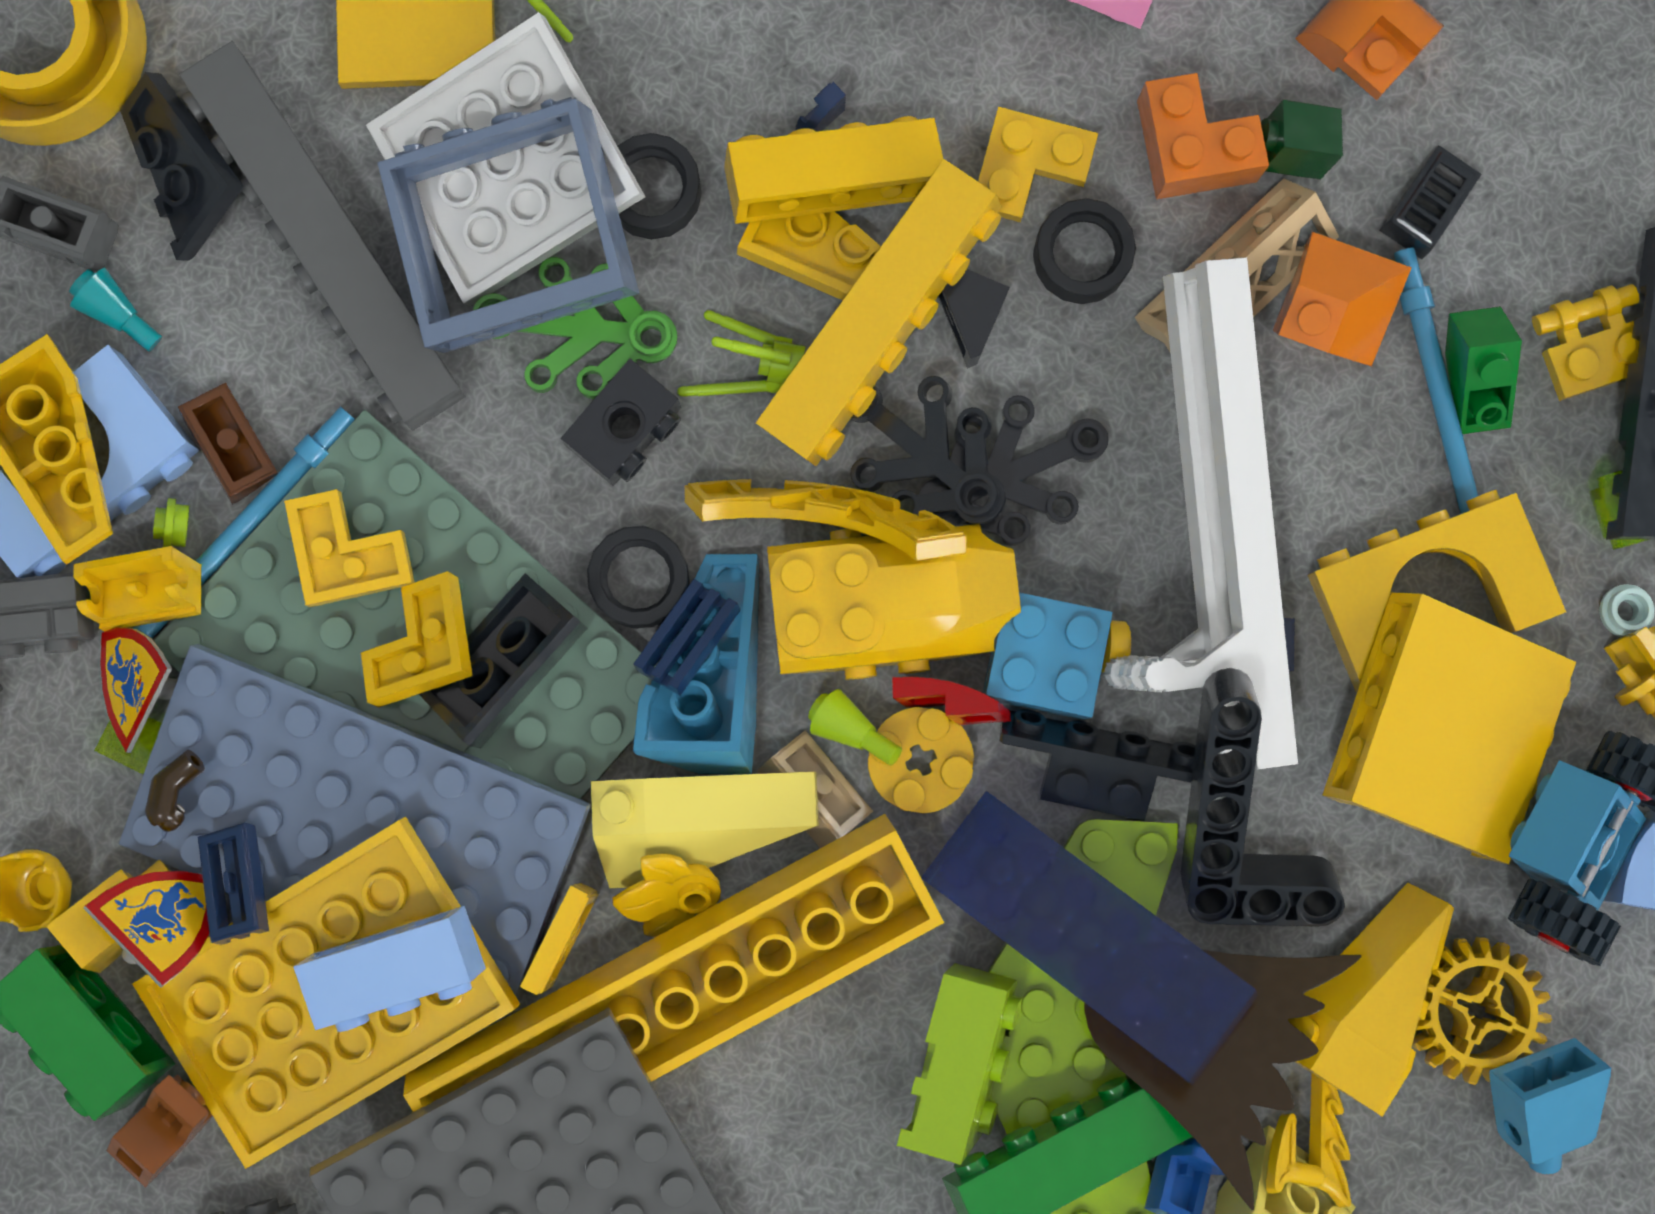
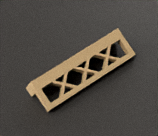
M1283 178L1185 271L1193 269L1196 264L1208 260L1247 258L1254 317L1292 282L1306 244L1303 247L1296 246L1300 229L1310 219H1312L1318 230V234L1334 240L1338 239L1339 235L1317 193ZM1272 255H1279L1275 273L1267 281H1259L1263 263ZM1163 290L1135 316V319L1145 333L1163 342L1170 352Z

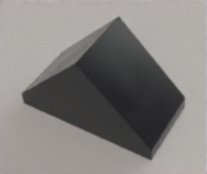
M968 269L954 286H950L947 283L938 296L967 369L978 364L1010 288Z

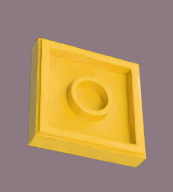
M583 883L570 886L520 985L521 988L539 995L553 987L599 895L597 890Z

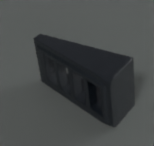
M1438 145L1379 231L1406 249L1414 248L1416 256L1423 259L1432 251L1482 174ZM1439 163L1464 179L1460 187L1435 171ZM1427 181H1431L1452 195L1451 200L1448 202L1425 186ZM1419 195L1443 212L1438 217L1415 201L1417 196ZM1408 210L1432 226L1429 232L1405 216Z

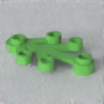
M547 258L539 267V278L542 284H545V288L573 280L571 278V271L569 273L570 268L568 264L561 258ZM604 263L596 266L591 274L609 269L608 264ZM560 266L564 269V277L559 282L553 283L546 279L545 275L550 267ZM487 294L478 299L473 310L509 299L501 294ZM630 296L612 302L627 323L604 320L594 307L574 313V316H564L519 330L517 332L570 338L544 359H536L530 362L524 372L525 381L535 392H548L556 385L557 376L602 342L622 344L620 348L598 366H586L577 375L576 383L581 394L586 398L595 399L630 358L635 363L638 360L646 363H658L667 359L677 345L676 327L667 315L659 311H644L635 298ZM649 329L659 331L661 334L660 342L655 346L645 345L642 342V335L645 331ZM505 334L492 339H501L508 336L509 334ZM540 367L547 368L551 374L547 383L542 385L535 384L531 379L533 371ZM589 374H598L602 377V385L596 391H589L583 387V381Z

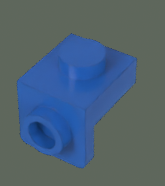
M1189 1138L1183 1141V1145H1176L1157 1155L1145 1209L1155 1214H1202L1210 1176L1225 1174L1195 1139Z

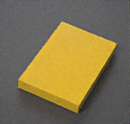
M336 0L338 84L342 89L426 86L495 41L494 0Z

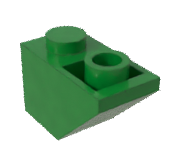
M1501 306L1449 313L1445 358L1450 388L1462 434L1511 428L1522 339Z

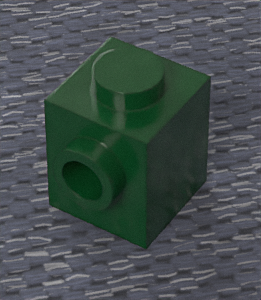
M1282 100L1268 118H1264L1261 122L1269 162L1265 172L1321 180L1343 156L1342 109Z

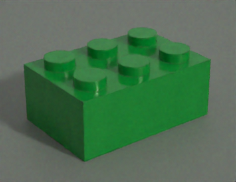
M62 945L36 949L0 981V1024L8 1031L20 1034L31 1047L28 1050V1054L33 1063L44 1073L56 1076L67 1089L64 1092L65 1099L81 1116H90L93 1121H96L128 1107L176 1064L97 972L81 969Z

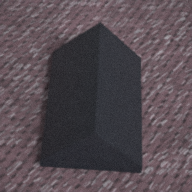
M525 573L468 636L467 641L473 676L419 695L463 742L471 747L481 749L588 628Z

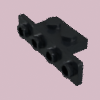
M1028 709L1010 710L1011 721L1000 722L999 741L1002 744L1050 753L1041 785L1040 800L1145 821L1157 776L1189 783L1192 781L1196 745L1191 743L1176 742L1170 744L1150 740L1147 736L1134 731L1117 733L1098 729L1086 721L1073 720L1064 722L1049 719L1036 711Z

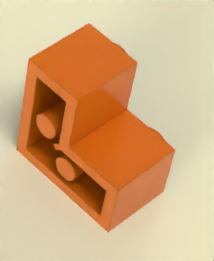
M1198 73L1145 82L1137 99L1156 200L1258 182L1269 166L1259 115L1207 123Z

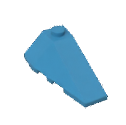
M706 554L695 580L703 583L704 588L710 591L712 588L719 592L722 598L726 600L730 598L737 602L741 611L681 696L653 680L650 685H645L638 701L633 751L636 755L698 774H752L757 704L758 554ZM713 609L696 633L697 637L690 647L682 653L668 675L674 676L717 615L718 610Z

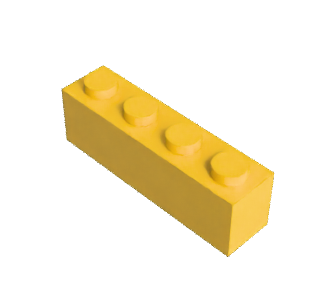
M904 116L885 124L867 126L865 123L854 122L835 130L816 132L813 129L805 128L795 130L786 136L764 138L761 135L744 136L736 142L727 143L724 170L735 224L913 202L943 161V154L935 118L918 120L913 116Z

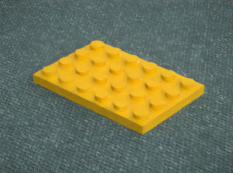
M406 816L267 900L268 932L261 934L250 933V937L244 939L234 938L231 939L230 943L223 945L211 943L209 936L199 954L182 972L160 988L148 974L132 983L195 1088L204 1098L206 1106L245 1169L504 1017L520 1005L517 997L471 924L486 969L470 982L472 985L470 991L446 1000H440L438 992L419 998L420 1006L395 1016H389L386 1009L368 1014L370 1021L347 1031L337 1032L335 1025L315 1030L293 968L295 965L313 953L461 907Z

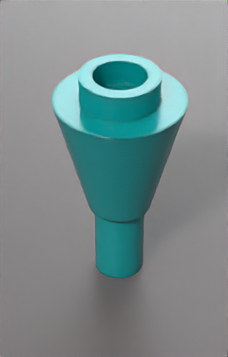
M102 268L96 273L91 269H87L70 287L69 293L74 296L70 303L71 308L120 332L123 330L148 352L162 339V336L137 315L138 312L106 268Z

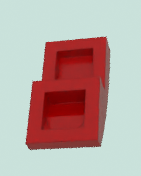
M892 677L893 699L906 708L945 705V716L958 725L1011 721L1009 709L990 696L970 687L934 678Z

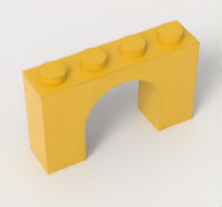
M1493 490L1466 501L1469 511L1450 518L1447 509L1417 520L1419 531L1400 538L1396 528L1366 540L1370 548L1366 552L1350 557L1347 548L1317 559L1320 570L1309 574L1308 578L1355 692L1358 691L1390 598L1394 579L1400 569L1416 555L1442 553L1453 556L1467 564L1480 579L1500 628L1510 633L1566 613L1517 493L1500 499L1497 490Z

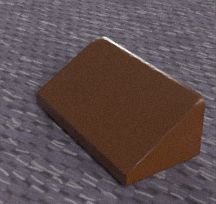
M226 382L178 406L185 424L232 505L247 497L278 474Z

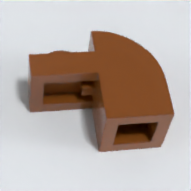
M178 1074L174 1078L168 1075L152 1090L145 1106L112 1137L106 1151L146 1188L202 1130L213 1115L196 1088L184 1081Z

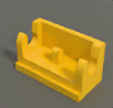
M173 546L74 564L73 578L81 586L85 585L89 589L91 600L76 601V606L84 616L99 623V629L104 632L117 627L128 628L201 615V564Z

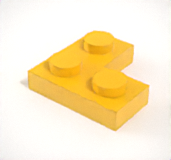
M998 106L978 182L997 195L1002 207L998 213L1002 218L1021 222L1034 174L1084 187L1098 133Z
M335 489L284 501L306 606H319L415 583L405 533L402 530L351 540L342 493L339 490Z
M449 571L401 587L407 637L361 652L367 703L379 708L473 676L459 579Z

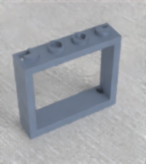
M569 97L559 101H554L550 98L540 104V110L522 115L521 112L504 113L494 117L491 120V126L473 131L471 128L455 129L443 134L442 142L426 147L423 144L403 146L404 151L396 153L395 157L377 162L425 348L442 353L450 352L640 294L592 109L576 98L572 99ZM573 132L609 269L450 317L416 182Z

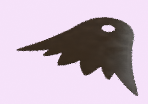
M1139 943L1131 945L1109 955L1091 976L1085 992L1084 1003L1087 1026L1095 1043L1104 1055L1118 1069L1160 1103L1195 1138L1222 1170L1243 1201L1251 1210H1254L1253 1182L1241 1136L1262 1146L1266 1144L1263 1128L1250 1106L1255 1105L1284 1111L1294 1109L1295 1105L1292 1094L1284 1079L1272 1064L1304 1060L1317 1054L1319 1050L1305 1034L1289 1023L1288 1019L1309 1016L1322 1010L1325 1007L1324 1003L1303 993L1343 973L1355 964L1362 955L1300 958L1230 954L1167 943ZM1135 985L1147 988L1154 998V1006L1151 1012L1140 1018L1128 1015L1121 1005V997L1124 991Z

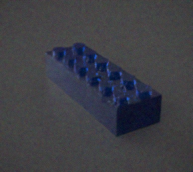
M988 791L983 794L921 877L1192 1085L1258 996L1256 989Z

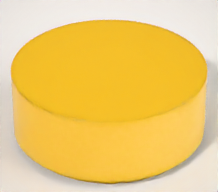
M1111 620L1102 673H1105L1106 663H1109L1110 659L1131 654V631L1125 621Z

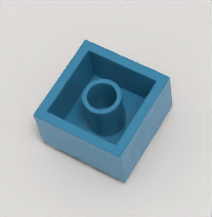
M1019 593L1021 613L1009 620L994 639V651L990 652L982 693L1000 703L1082 720L1092 718L1113 612Z

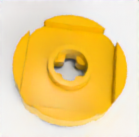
M913 707L899 711L880 725L877 732L902 747L898 760L891 766L869 752L867 762L869 776L875 789L884 800L903 811L931 813L946 808L961 796L972 778L974 761L971 741L961 725L946 717L945 713L939 709ZM917 744L922 751L932 750L935 757H937L929 763L931 772L925 776H922L918 769L909 771L906 767L905 762L912 757L910 748Z

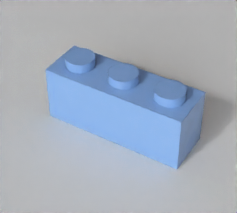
M465 906L313 953L293 967L315 1030L335 1025L337 1032L347 1031L370 1021L368 1014L386 1009L389 1016L405 1013L421 1005L419 998L437 992L440 1000L464 994L472 989L470 982L486 969Z

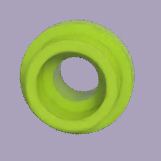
M168 498L167 508L156 507L153 539L163 540V547H186L190 505L176 504L175 498Z

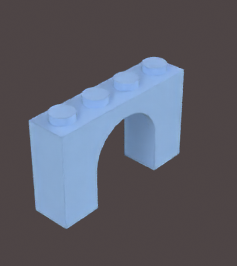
M106 345L73 372L78 378L82 399L100 420L108 436L109 460L101 482L110 521H112L122 512L128 515L143 507L151 498L148 491L163 479L172 481L183 475L193 464L190 458L199 452L200 449L124 355L111 346ZM0 465V557L17 578L60 573L67 564L61 560Z

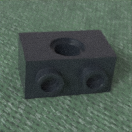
M630 358L565 432L561 440L570 451L612 486L620 478L628 482L645 464L647 458L642 453L656 438L663 442L676 429L681 421V418L677 415L681 405L675 395ZM622 415H633L640 420V427L637 433L630 438L622 439L612 434L614 421Z

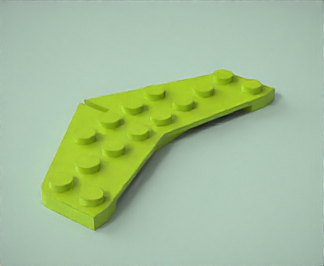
M1092 819L1076 826L988 970L990 973L1017 980L1014 997L1022 999L1015 1029L1013 1031L1007 1030V1035L1004 1036L1002 1049L1010 1051L1007 1070L1002 1083L994 1081L990 1101L998 1103L997 1115L1006 1134L1026 1126H1031L1035 1129L1051 1120L1050 1113L1056 1108L1074 1101H1079L1080 1104H1083L1098 1096L1097 1088L1105 1082L1117 1077L1126 1076L1104 1055L1089 1031L1084 1012L1085 992L1094 971L1109 955L1131 945L1147 943L1177 852L1178 823ZM1133 986L1127 988L1122 994L1121 1005L1124 1011ZM1147 1161L1050 1214H1155L1145 1209L1151 1183Z

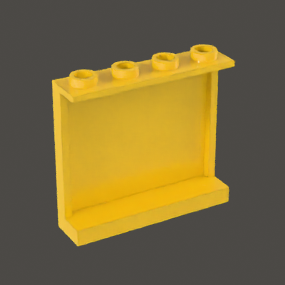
M1391 592L1322 796L1340 803L1359 806L1471 851V855L1477 858L1509 865L1511 860L1509 857L1511 838L1517 826L1524 821L1530 800L1536 792L1537 779L1547 749L1553 741L1554 728L1563 701L1569 693L1570 680L1576 662L1424 594Z

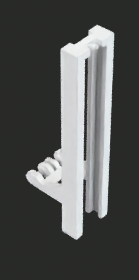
M1247 258L1208 260L1196 264L1193 269L1163 276L1198 629L1160 658L1158 656L1139 657L1137 655H1129L1110 659L1111 661L1106 663L1107 666L1103 675L1109 683L1108 686H1113L1115 689L1127 688L1128 690L1169 692L1201 688L1208 677L1220 669L1234 668L1243 671L1252 681L1261 709L1262 721L1255 769L1258 770L1298 764L1248 261ZM1240 701L1230 702L1224 706H1234ZM1232 749L1224 750L1219 754L1228 753L1232 751Z

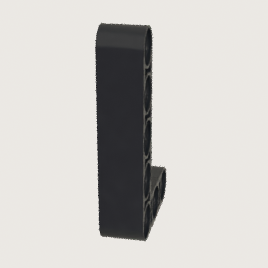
M1220 669L1208 677L1202 690L1180 871L1188 911L1195 920L1206 924L1309 927L1329 925L1342 915L1345 908L1344 897L1330 861L1314 855L1243 854L1262 716L1249 676L1239 669ZM1240 701L1234 706H1224L1230 702ZM1232 749V751L1228 753L1219 754L1224 750Z

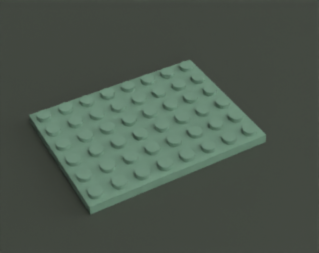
M365 409L327 450L329 454L316 468L311 467L201 588V615L172 620L154 640L168 663L179 673L190 645L200 644L580 800L591 789V781H598L634 741L638 701L645 685H650L652 679L639 673L633 665L641 654L636 647ZM337 489L342 493L351 540L402 530L405 533L415 582L446 571L458 577L467 638L525 573L588 629L481 749L471 747L463 742L419 694L378 708L367 703L361 652L407 637L401 587L319 606H306L284 503L285 500Z

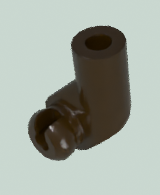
M186 750L154 775L151 780L145 814L151 825H158L163 831H174L181 826L185 819V810L181 805L176 804L179 790L205 770L203 762L193 751Z

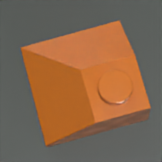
M1311 231L1273 331L1280 336L1324 352L1372 366L1412 267Z

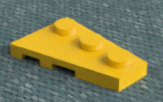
M834 211L749 222L738 244L737 255L843 301L881 246L856 224L850 225Z

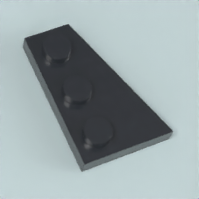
M145 72L120 112L141 168L150 169L159 192V195L153 200L159 216L168 217L176 238L170 243L176 260L189 261L198 253L244 186L161 73Z

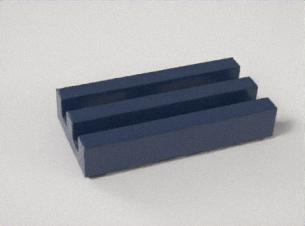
M693 579L633 663L636 670L681 696L741 611L738 603L730 598L727 600L722 598L719 592L712 588L709 591L704 588L703 583ZM713 609L718 610L719 612L674 676L668 675L682 653L690 647L697 637L696 633Z
M244 822L199 836L198 845L211 943L223 945L230 943L231 939L234 938L244 939L250 937V933L261 934L268 932L269 924L255 825ZM220 843L223 844L226 868L223 876L218 845ZM225 892L229 893L233 925H229Z

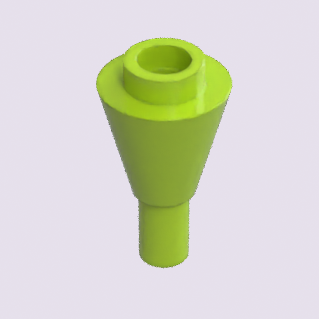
M836 689L830 694H821L810 708L808 719L811 721V734L859 750L865 749L890 766L898 760L902 747L878 733L873 724L841 689Z

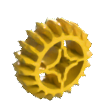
M1476 937L1472 947L1465 938H1455L1453 954L1444 946L1439 967L1431 972L1424 1000L1429 1005L1425 1020L1418 1021L1416 1030H1422V1032L1414 1037L1412 1047L1419 1051L1429 1049L1425 1057L1427 1065L1436 1068L1443 1064L1444 1076L1456 1079L1462 1072L1466 1083L1476 1085L1480 1080L1481 1074L1487 1082H1490V1070L1513 1062L1517 1057L1521 1059L1534 1054L1528 1047L1531 1041L1538 1044H1545L1547 1042V1037L1543 1033L1536 1032L1538 1022L1547 1024L1553 1019L1550 1014L1538 1011V1005L1546 1003L1551 997L1546 991H1533L1532 988L1540 982L1543 976L1539 971L1531 970L1524 972L1528 963V958L1524 954L1517 953L1510 957V946L1503 942H1497L1491 949L1489 939L1484 937ZM1484 966L1480 977H1473L1470 985L1463 991L1457 992L1445 987L1461 971L1471 967ZM1501 978L1505 980L1512 993L1515 1009L1514 1017L1508 1014L1502 1007L1501 994L1504 986L1499 984ZM1457 1000L1467 1003H1480L1478 1005L1485 1007V1013L1496 1017V1021L1484 1017L1480 1019L1468 1014L1469 1008L1458 1004ZM1439 1004L1448 1008L1453 1016L1454 1022L1450 1033L1454 1036L1452 1044L1447 1040L1440 1026L1438 1016ZM1498 1029L1508 1033L1494 1048L1482 1053L1470 1054L1474 1044L1480 1045L1484 1036L1491 1030Z

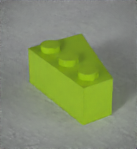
M954 963L943 974L925 1040L929 1044L921 1078L915 1076L911 1094L917 1095L912 1120L906 1129L901 1128L896 1146L961 1165L982 1134H991L998 1110V1103L990 1101L994 1081L1002 1083L1010 1056V1051L1002 1049L1006 1029L1011 1031L1015 1029L1021 1009L1022 999L1014 997L1017 980Z

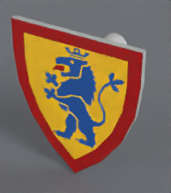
M117 627L102 632L100 666L102 690L108 717L116 736L125 752L131 753L156 700H170L178 679L168 678L172 668L163 652L151 637L138 629Z
M164 871L128 878L104 891L83 908L123 949L122 958L129 964H138L160 988L182 972L199 954L209 935L202 874Z

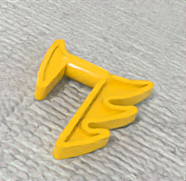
M1312 1073L1309 1164L1296 1161V1115L1294 1113L1281 1114L1270 1149L1266 1191L1268 1193H1279L1282 1191L1285 1183L1292 1182L1317 1187L1326 1192L1338 1207H1350L1352 1201L1348 1182L1340 1162L1350 1160V1152L1338 1120L1335 1115H1342L1344 1108L1337 1089Z

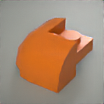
M1330 0L1295 39L1332 72H1335L1339 67L1375 100H1378L1438 35L1444 25L1415 0Z

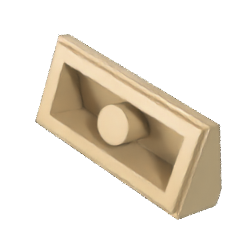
M806 730L757 770L758 774L816 772L819 826L806 830V832L819 848L848 834L873 812Z

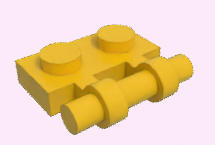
M1629 284L1617 289L1612 285L1595 290L1593 297L1574 303L1564 300L1552 304L1549 307V311L1532 317L1533 328L1537 335L1540 336L1556 331L1560 345L1542 352L1559 401L1627 379L1628 365L1637 362L1640 341L1632 338L1634 321L1625 323L1622 308L1639 303V293L1635 285ZM1599 316L1604 331L1582 338L1578 329V323Z

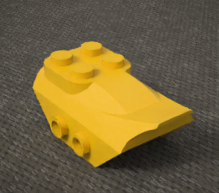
M980 524L955 526L967 535L966 553L917 561L907 553L873 536H862L861 532L850 529L829 532L830 540L767 546L780 674L845 671V680L877 677L876 667L891 665L898 666V674H911L930 671L929 661L994 651V639L1009 620L1021 613L1014 550L986 537L981 531Z

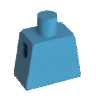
M1576 1038L1490 1070L1489 1078L1497 1131L1500 1137L1521 1155L1534 1171L1541 1174H1554L1558 1172L1562 1167L1563 1154L1588 1145L1596 1138L1611 1076V1067Z

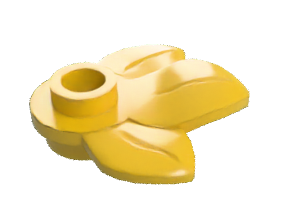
M670 854L646 855L640 859L644 880L615 895L612 903L626 918L643 922L644 935L656 937L694 917L696 913H701L716 905L721 896V888L718 878L704 865L687 864L681 857Z

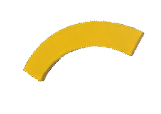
M751 479L717 480L688 483V485H685V503L702 522L736 518H777L829 524L858 531L883 540L907 553L916 561L966 553L967 535L948 521L926 510L919 511V516L901 510L898 499L869 491L785 480L784 489L751 488Z

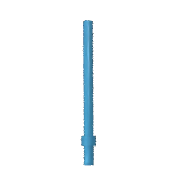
M1407 248L1394 253L1396 262L1412 267L1399 299L1403 314L1410 316L1460 514L1469 511L1466 501L1477 497L1478 492L1430 309L1435 307L1430 286H1424L1415 249Z
M340 406L313 436L307 434L295 446L296 454L196 560V562L201 564V586L270 514L311 467L316 468L329 454L327 450L355 420L345 409ZM168 621L134 626L132 629H138L153 639Z

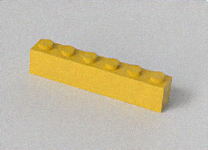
M943 159L758 418L756 424L814 466H817L822 458L826 461L832 458L844 441L845 434L841 431L853 415L860 417L872 403L876 395L873 387L884 371L889 374L892 373L903 360L907 352V347L904 343L916 327L919 330L925 328L935 315L939 303L935 300L947 283L950 286H954L964 275L970 263L967 255L978 240L982 242L987 241L996 230L1002 217L998 213L1002 207L997 195Z

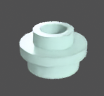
M1631 584L1619 585L1610 589L1603 596L1599 607L1600 619L1608 631L1623 637L1645 626L1649 628L1654 618V604L1649 594L1642 588ZM1622 601L1629 603L1633 609V616L1629 621L1623 620L1618 614V606Z

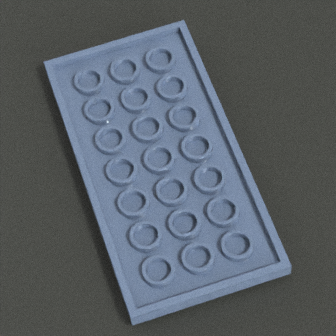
M200 644L190 645L119 845L155 860L161 859L163 863L179 870L202 874L198 845L199 836L244 822L255 825L266 902L406 816L461 907L465 906L469 921L518 999L522 989L520 985L533 960L591 804ZM191 750L201 759L205 770L179 790L176 804L184 808L185 819L176 830L166 832L160 829L158 825H151L145 814L151 780L154 775L183 752ZM220 843L218 845L223 876L226 868L223 844Z

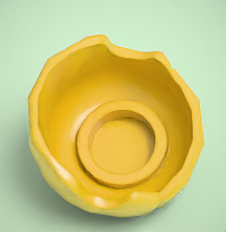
M24 849L0 857V922H7L17 926L19 932L38 931L41 928H47L46 926L69 908L72 879L57 857L38 849Z

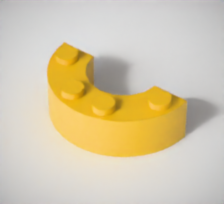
M69 0L73 6L75 28L70 45L55 63L35 73L16 75L0 71V138L33 146L62 144L84 137L99 129L121 110L138 84L145 64L147 36L143 14L137 0Z

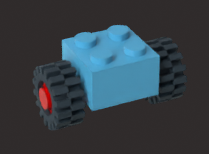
M1607 731L1604 734L1586 771L1559 760L1553 773H1548L1544 776L1536 791L1537 803L1528 820L1522 821L1512 835L1510 843L1511 852L1509 854V857L1531 879L1527 880L1508 919L1530 935L1540 938L1544 943L1552 945L1566 954L1569 953L1579 960H1584L1589 964L1601 966L1621 928L1617 921L1598 910L1647 819L1636 805L1641 807L1647 806L1655 812V745L1651 743L1645 744L1637 737L1631 736L1629 738L1624 733H1615L1613 731Z

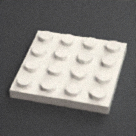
M539 12L366 124L382 156L386 160L395 157L396 153L404 151L403 146L423 144L426 147L442 142V135L455 129L471 128L473 131L491 126V120L504 113L521 112L522 115L540 110V104L550 98L554 101L569 97L572 99L576 98L592 109L618 213L645 198L643 191L547 19ZM573 132L416 182L432 247L463 304L468 306L474 305L482 296L495 292L598 227Z

